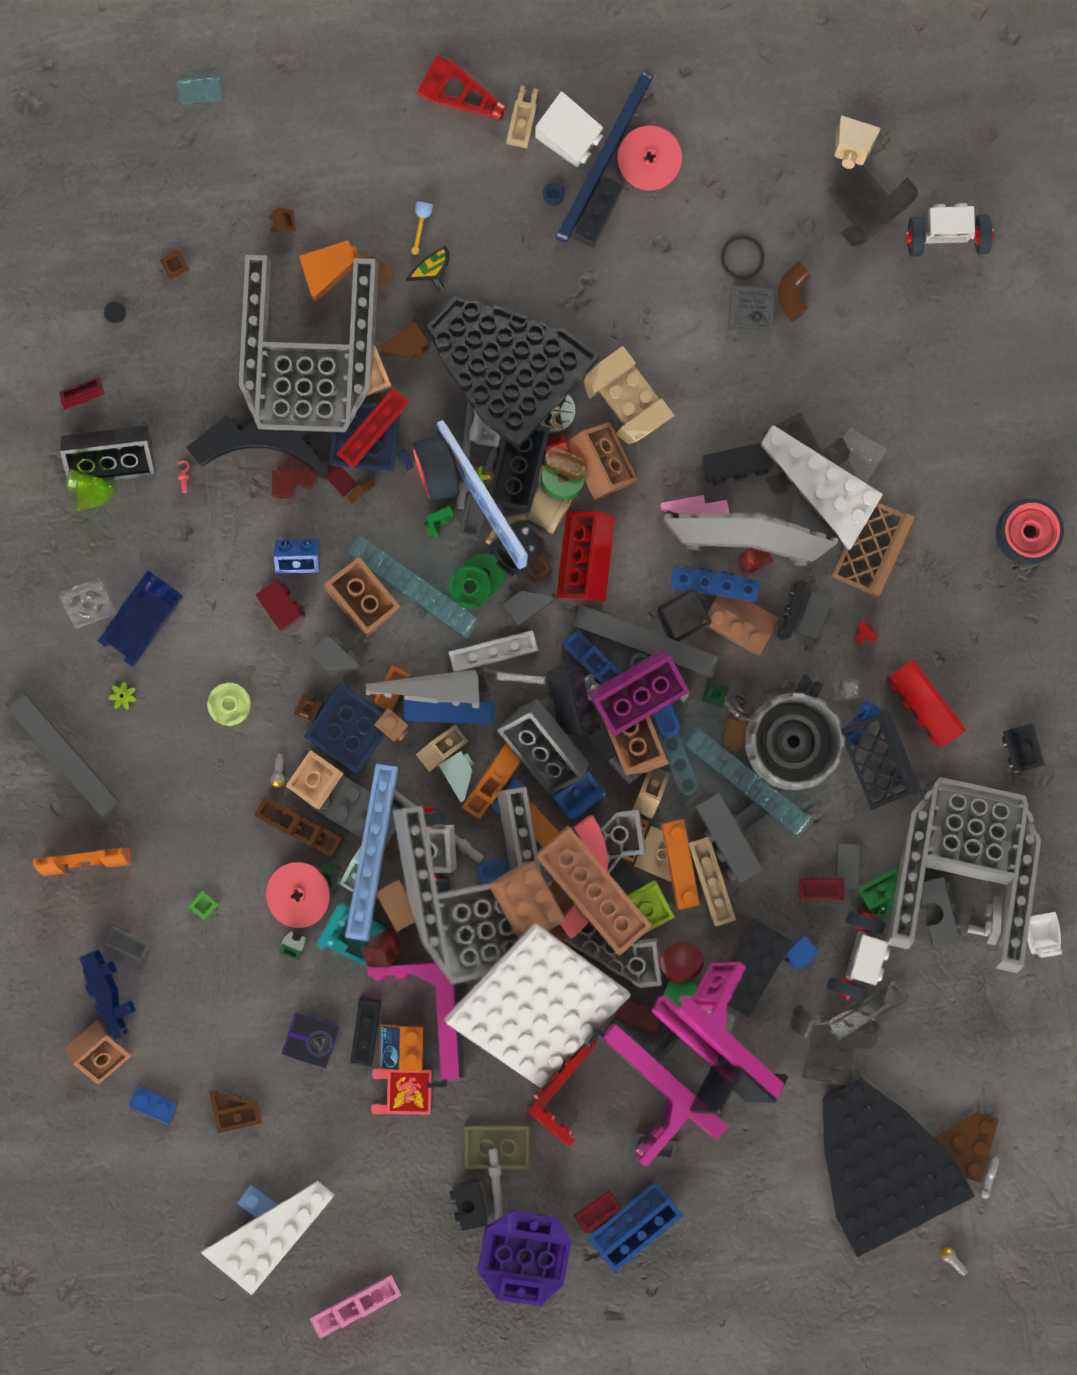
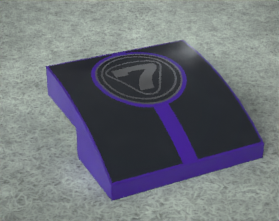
M295 1012L281 1054L326 1069L340 1026Z

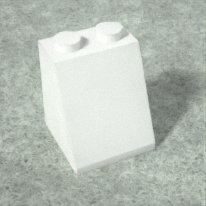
M562 91L536 125V138L577 168L581 163L585 164L591 155L589 152L593 146L597 147L604 137L602 135L603 127Z

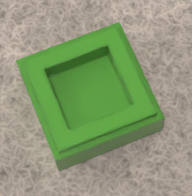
M202 890L188 907L205 921L219 903Z

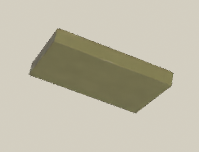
M464 1124V1170H488V1166H490V1148H497L499 1165H501L502 1170H530V1125Z

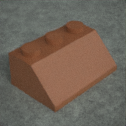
M610 422L584 430L566 441L576 463L584 472L585 481L594 500L610 495L638 481Z
M360 557L356 558L327 581L324 586L327 593L365 638L382 626L401 608Z
M717 596L708 611L711 625L707 628L759 656L779 618L750 601ZM704 618V620L702 621L701 624H704V623L707 622L705 618Z
M650 716L616 736H613L607 727L625 775L650 772L669 764Z

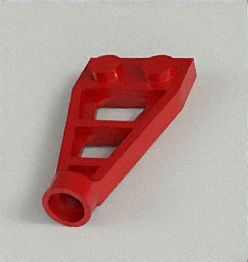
M438 54L417 90L418 95L435 104L492 117L498 121L502 119L507 105L497 101L457 64ZM450 78H456L464 85V91L460 97H451L444 94V89ZM471 90L483 97L480 106H474L465 102Z

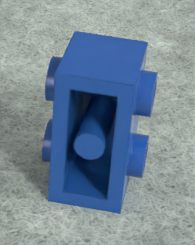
M319 539L275 540V574L319 573Z

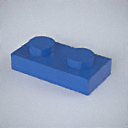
M865 701L857 709V715L853 721L848 723L847 726L878 714L880 708L873 703ZM853 730L846 733L848 741L857 744L861 733Z
M138 1085L128 1107L169 1124L178 1103Z

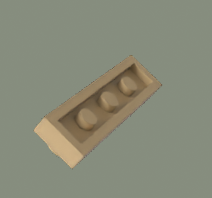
M708 837L688 842L714 926L735 921L736 918L712 843Z

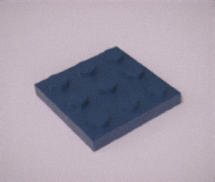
M362 403L346 432H332L330 466L352 468L336 453L379 404ZM400 415L356 465V469L395 471Z
M340 683L304 735V738L359 774L385 736L374 725L384 712Z

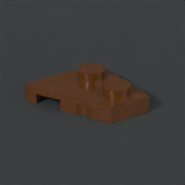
M215 1090L209 1091L218 1133L262 1123L257 1101Z

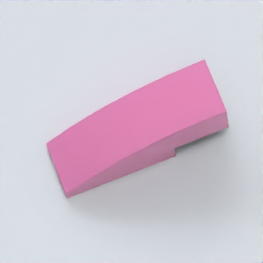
M704 495L660 504V510L675 516L695 514L697 518H700V514H729L727 500L705 504Z

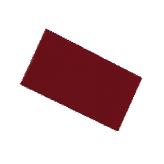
M330 466L328 469L331 475L326 479L343 497L358 484L343 467Z

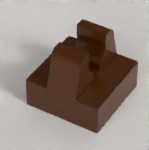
M284 208L273 210V213L269 216V220L275 221V227L270 228L272 232L292 233L296 231L292 210Z
M302 694L294 715L313 723L323 703Z

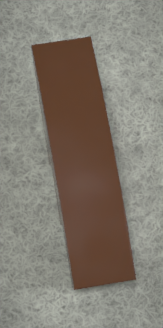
M265 796L254 815L331 858H335L344 841L342 837Z

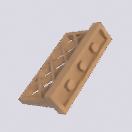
M878 503L876 508H878L881 516L867 520L865 524L868 525L872 536L862 540L858 536L857 542L853 544V546L859 544L863 555L851 560L848 553L849 550L845 547L832 578L881 599L915 523V516L908 513L904 514ZM891 515L900 517L898 525L889 529L885 518ZM882 519L886 530L874 534L870 524ZM895 530L894 535L892 537L890 532ZM888 533L891 540L890 544L880 548L876 537ZM874 539L878 550L865 554L861 543ZM886 550L885 555L883 557L882 551ZM879 553L882 559L881 564L871 568L867 557ZM865 558L869 569L857 574L853 563ZM850 564L854 575L848 578L839 576L841 567ZM871 573L873 582L870 588L861 585L858 577Z

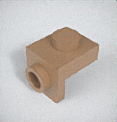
M389 708L374 724L393 742H396L397 739L401 742L409 733L407 730L409 725Z

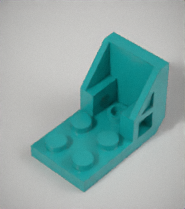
M341 903L335 909L316 945L323 949L329 947L343 956L368 967L389 927L372 919L368 941L346 938L351 906Z

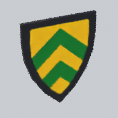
M444 246L426 257L414 268L406 278V281L431 280L437 291H442L445 286L440 276L445 271L450 260L448 248Z

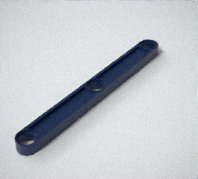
M645 70L641 73L556 236L557 240L565 244L569 240L646 93L653 74Z

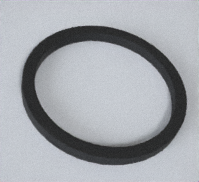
M744 235L736 236L724 245L721 252V263L725 271L732 277L748 279L755 276L761 270L765 257L764 251L760 243L754 238ZM739 239L753 242L761 253L759 267L748 275H737L730 271L725 264L724 254L729 244Z

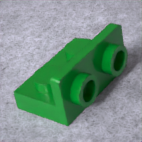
M450 506L426 516L427 521L424 522V526L428 535H433L434 539L439 538L434 525L438 524L439 527L451 523V518L454 517Z
M896 868L857 889L869 913L875 915V917L883 916L893 907L898 876Z

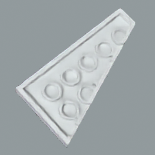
M772 425L760 445L785 472L787 478L800 490L799 492L817 514L830 526L831 531L840 538L846 549L850 550L883 494Z
M316 1181L296 1193L293 1197L281 1202L270 1211L263 1213L238 1228L232 1234L205 1248L201 1254L252 1295L330 1202L334 1194L320 1182Z

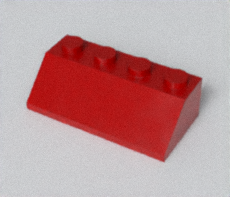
M566 512L556 598L587 602H606L615 523L614 515L601 512Z
M914 660L905 663L887 677L889 680L887 685L894 694L898 692L902 698L900 700L901 704L907 711L911 710L916 716L913 718L915 723L921 729L925 728L928 732L926 737L933 746L943 747L967 731Z

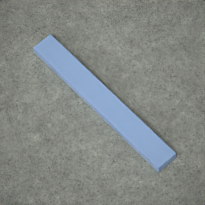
M444 420L437 422L436 435L443 436L457 471L519 569L526 567L527 553Z
M376 764L346 929V938L369 940L399 770L396 766Z

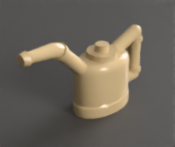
M541 465L530 513L522 512L505 517V520L509 525L529 520L553 535L573 498L569 500H564V498L556 499L545 492L541 485V474L544 465ZM562 475L557 476L558 481L562 483L568 482L566 477ZM494 529L485 541L489 545L498 536Z

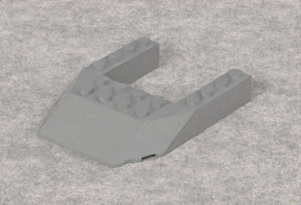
M245 255L239 386L258 429L322 432L347 431L370 390L375 350L379 268L376 259L354 258L349 345L267 342L271 260L266 255Z
M943 777L938 778L910 816L899 864L887 945L909 949L913 944L925 868L927 867L1007 885L995 968L1018 973L1022 969L1025 961L1041 839L1034 827V819L1032 813L1029 812L1025 795Z
M526 787L497 791L510 871L524 862H534L541 874L539 861L534 856L537 854V847ZM415 806L393 810L408 900L423 945L452 984L485 977L519 941L488 884L490 883L437 893L423 807Z

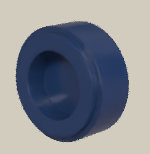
M550 183L545 186L543 199L546 204L557 206L562 203L564 190L561 185Z
M402 449L396 452L404 470L407 472L413 469L414 465L407 451Z

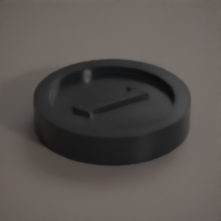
M110 302L104 309V316L110 323L117 324L125 319L126 309L119 302Z

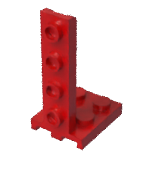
M596 1040L590 1046L584 1044L574 1056L569 1055L562 1064L564 1068L559 1073L555 1071L547 1080L550 1084L545 1090L543 1088L538 1090L533 1096L535 1099L534 1103L526 1110L568 1147L575 1141L571 1137L574 1133L563 1124L559 1126L555 1122L557 1118L546 1109L542 1111L541 1109L597 1045Z

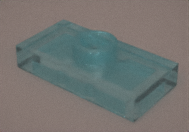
M220 77L177 81L179 104L222 101Z

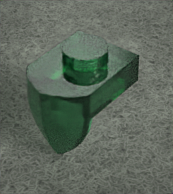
M333 860L324 862L319 865L318 870L325 876L330 887V893L335 894L338 890L342 869Z

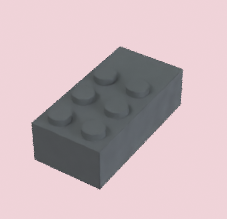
M719 793L693 806L707 829L703 831L705 836L708 837L711 843L714 842L717 847L714 851L720 862L725 861L728 868L725 871L731 881L736 880L737 883H742L763 871Z

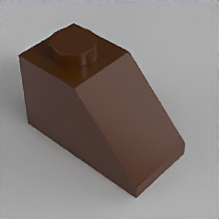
M413 322L379 346V349L383 355L413 359L416 356L418 358L424 356L429 351L427 348L430 347V343L415 322Z

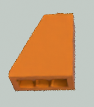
M349 240L299 256L313 301H318L353 269L354 258L359 257L355 245L350 246Z

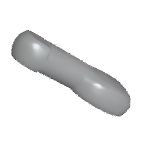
M993 1157L988 1164L981 1197L984 1199L989 1198L1000 1160L998 1157Z

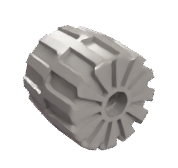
M788 693L773 697L756 710L746 728L745 752L752 765V769L759 777L780 789L801 790L821 783L836 769L840 762L839 758L842 748L845 745V737L841 733L840 719L837 714H834L826 706L824 701L802 693ZM790 736H795L798 739L796 748L788 746L787 739Z

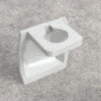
M1056 912L1030 917L1027 942L1031 954H1037L1040 957L1062 954L1060 949L1061 933Z

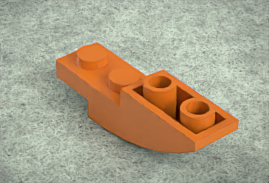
M507 742L504 743L461 806L478 819L481 818L489 805L496 799L497 791L502 790L521 761Z

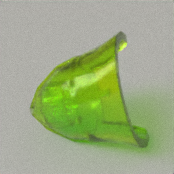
M70 470L68 474L66 489L77 493L76 511L100 507L115 494L111 484L102 478L75 470Z

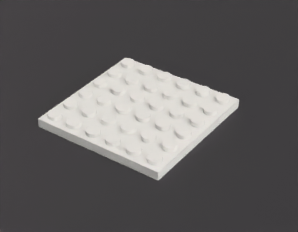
M535 923L447 1015L445 1021L461 1034L542 1088L548 1082L547 1080L563 1066V1062L569 1055L573 1056L584 1045L583 1042L596 1028H600L631 995L628 990Z

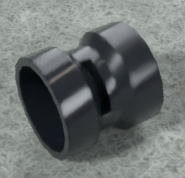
M803 674L794 693H802L817 698L823 683L819 681L813 683L808 675Z

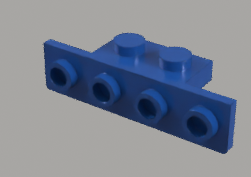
M674 566L671 581L672 589L685 591L696 589L698 593L751 602L758 600L761 580L736 577L734 573L721 571V574L712 573L713 570L709 568L694 570Z

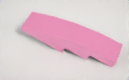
M390 1275L309 1319L318 1337L321 1339L400 1297L401 1293L393 1277Z

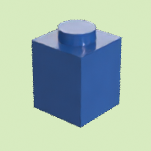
M802 935L789 947L785 954L787 957L784 960L792 969L797 967L801 970L820 952L806 936Z

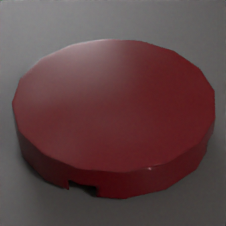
M691 943L674 944L668 947L660 958V967L664 976L671 981L679 983L685 982L689 978L691 980L696 978L704 966L702 952Z

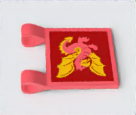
M379 1068L372 1070V1077L374 1079L388 1078L387 1104H372V1114H431V1088H427V1082L432 1081V1070H422V1072H403Z

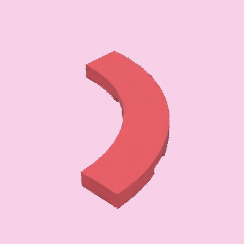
M590 815L573 829L578 838L608 872V858L604 838L596 820ZM573 902L563 915L565 921L559 925L568 938L572 939L584 928L589 920Z

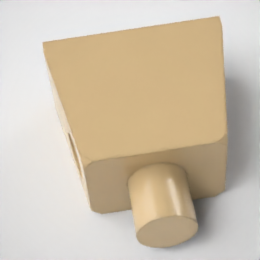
M841 116L836 129L834 155L836 158L843 159V167L851 169L855 166V163L859 165L865 163L875 145L881 128Z

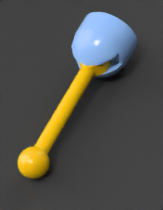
M416 202L415 213L420 219L415 245L411 249L414 255L420 252L419 242L424 218L429 217L433 209L432 204L425 202Z

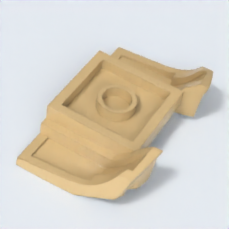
M622 346L597 364L586 375L584 386L589 399L598 392L602 395L624 425L617 431L616 435L626 443L631 444L639 441L675 415L663 399L657 397L635 367L636 363Z

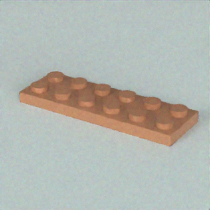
M567 826L534 855L619 956L652 927L570 827Z

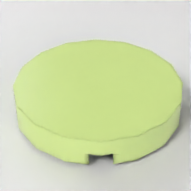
M229 682L219 684L211 691L208 698V712L213 720L221 725L233 726L240 724L250 713V696L245 688L238 684Z

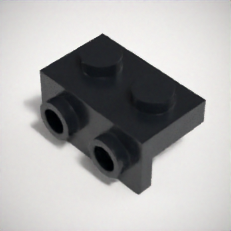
M1033 723L1003 731L1002 742L1004 747L1008 748L1010 755L1008 757L1009 766L1012 770L1014 769L1015 774L1045 765Z

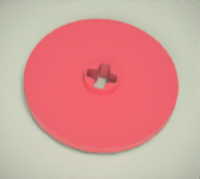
M642 126L627 134L621 142L617 156L618 167L624 179L632 186L641 190H658L669 185L678 175L682 164V151L676 138L667 130L657 126ZM647 153L655 156L653 163H649V160H644Z
M293 862L280 867L271 876L267 885L266 899L271 913L278 921L289 927L304 928L315 924L325 915L330 904V887L325 876L316 867L307 863ZM297 889L299 893L303 894V897L300 898V901L298 897H294V893L297 892Z

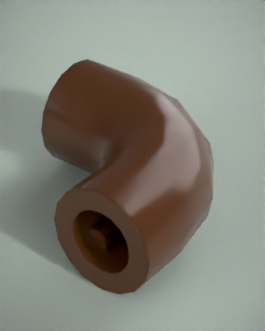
M799 261L784 274L778 288L779 304L791 322L797 320L809 309L800 298L799 292L800 288L812 277Z

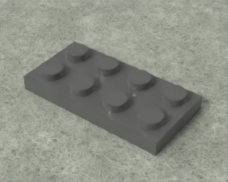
M342 775L321 808L318 810L312 805L310 807L363 839L371 792ZM393 805L384 851L396 833L393 810H398V808Z

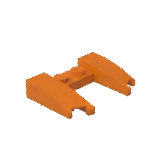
M129 847L33 859V865L41 875L47 876L67 873L66 864H68L69 868L82 867L81 862L90 861V866L104 864L106 867L111 868L132 865Z

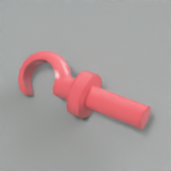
M181 460L177 464L185 463L187 467L184 470H180L181 474L178 475V480H181L182 493H187L189 475L186 472L189 470L190 465L187 461Z

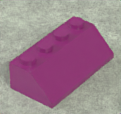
M662 649L588 694L613 736H616L690 691L671 656Z

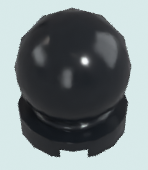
M517 522L511 525L510 528L528 555L527 565L533 563L539 558L544 549L542 533L536 526L528 522ZM500 538L495 539L489 545V554L492 555L494 553L498 560L496 565L509 576L517 574L520 577L526 571L527 566L521 569L516 566Z

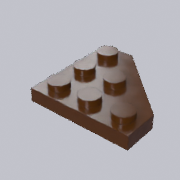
M976 1112L967 1119L954 1124L934 1136L954 1156L966 1179L979 1183L982 1182L999 1119Z

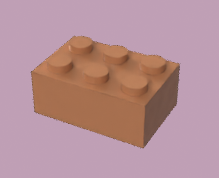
M524 862L488 884L519 940L535 923L545 931H549L565 921L562 912L534 862Z

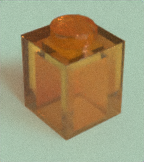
M726 719L721 745L726 746L725 750L738 752L739 749H744L748 722Z

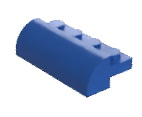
M655 1181L589 1236L588 1239L599 1251L613 1272L616 1273L682 1218L683 1214L658 1182Z

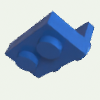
M587 770L584 778L553 793L552 797L568 818L573 821L583 816L585 811L591 806L600 803L606 794Z

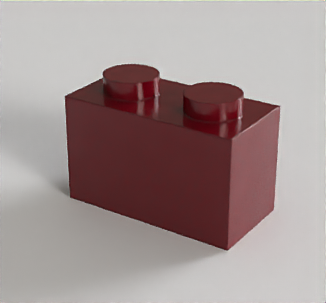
M276 580L255 595L278 629L283 632L303 618L301 612L304 610L297 600L292 602L288 596L291 591L284 582L280 584Z

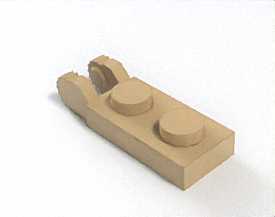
M521 85L518 99L515 101L506 144L528 148L537 108L536 102L539 89L534 88L531 95V103L523 102L526 86Z

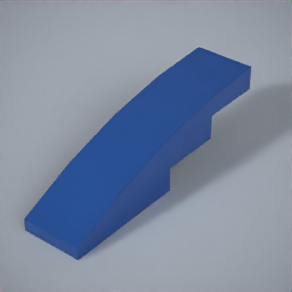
M578 629L561 644L601 685L621 674Z
M403 699V721L494 725L495 703L479 702V708H472V703L460 702L459 706H454L452 702L429 703Z

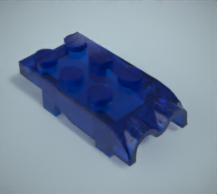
M147 570L106 627L107 629L98 639V642L106 648L111 645L126 656L124 659L126 663L134 667L182 601L183 595Z
M100 950L92 951L80 957L79 960L83 966V973L87 982L85 988L90 997L94 996L97 1003L95 1004V1009L100 1017L103 1016L107 1023L104 1025L107 1034L110 1037L113 1036L115 1040L129 1033L122 1017L136 1011L132 1000L119 1006L118 987L111 975L118 971L114 962L106 963Z

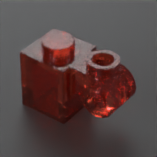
M278 467V470H272V497L274 499H296V487L299 484L306 490L314 489L317 485V478L312 472L313 468L299 467V471L291 470V467Z
M749 548L739 555L740 559L737 561L742 572L746 571L748 575L774 562L769 552L755 548Z
M395 928L386 929L382 933L371 937L361 946L367 966L388 968L400 957L398 947L401 946V940L399 939L398 931Z

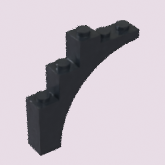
M226 415L186 447L202 467L216 458L234 451L270 449L284 452L300 459L313 468L324 480L331 475L328 471L330 465L323 457L319 459L314 454L317 449L310 441L305 442L310 437L308 431L277 430L274 432L273 430L258 429L255 420L240 432L242 428L235 417L230 419Z

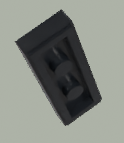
M359 998L350 1064L370 1067L373 1065L381 1000Z

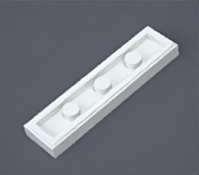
M530 630L450 651L449 656L453 671L458 672L538 652L534 632Z

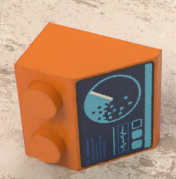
M380 1024L379 1069L422 1072L424 1025Z

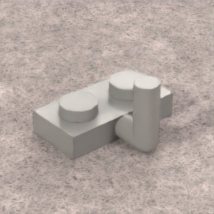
M994 896L991 903H987L985 916L988 917V921H986L985 927L968 924L967 933L987 936V944L996 945L1001 934L1003 897Z

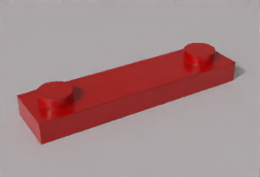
M392 388L336 454L354 469L406 409L410 401L396 389Z

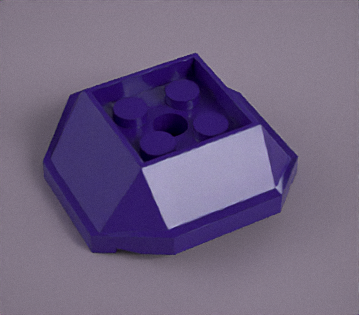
M512 1210L485 1227L477 1272L498 1301L541 1306L564 1284L572 1241L557 1217ZM527 1250L526 1258L519 1260L520 1253Z

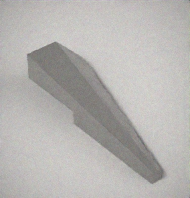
M475 669L366 684L365 689L366 695L384 694L385 697L391 698L392 694L404 695L405 700L429 703L452 702L454 706H459L460 702L472 703V708H479L478 675Z

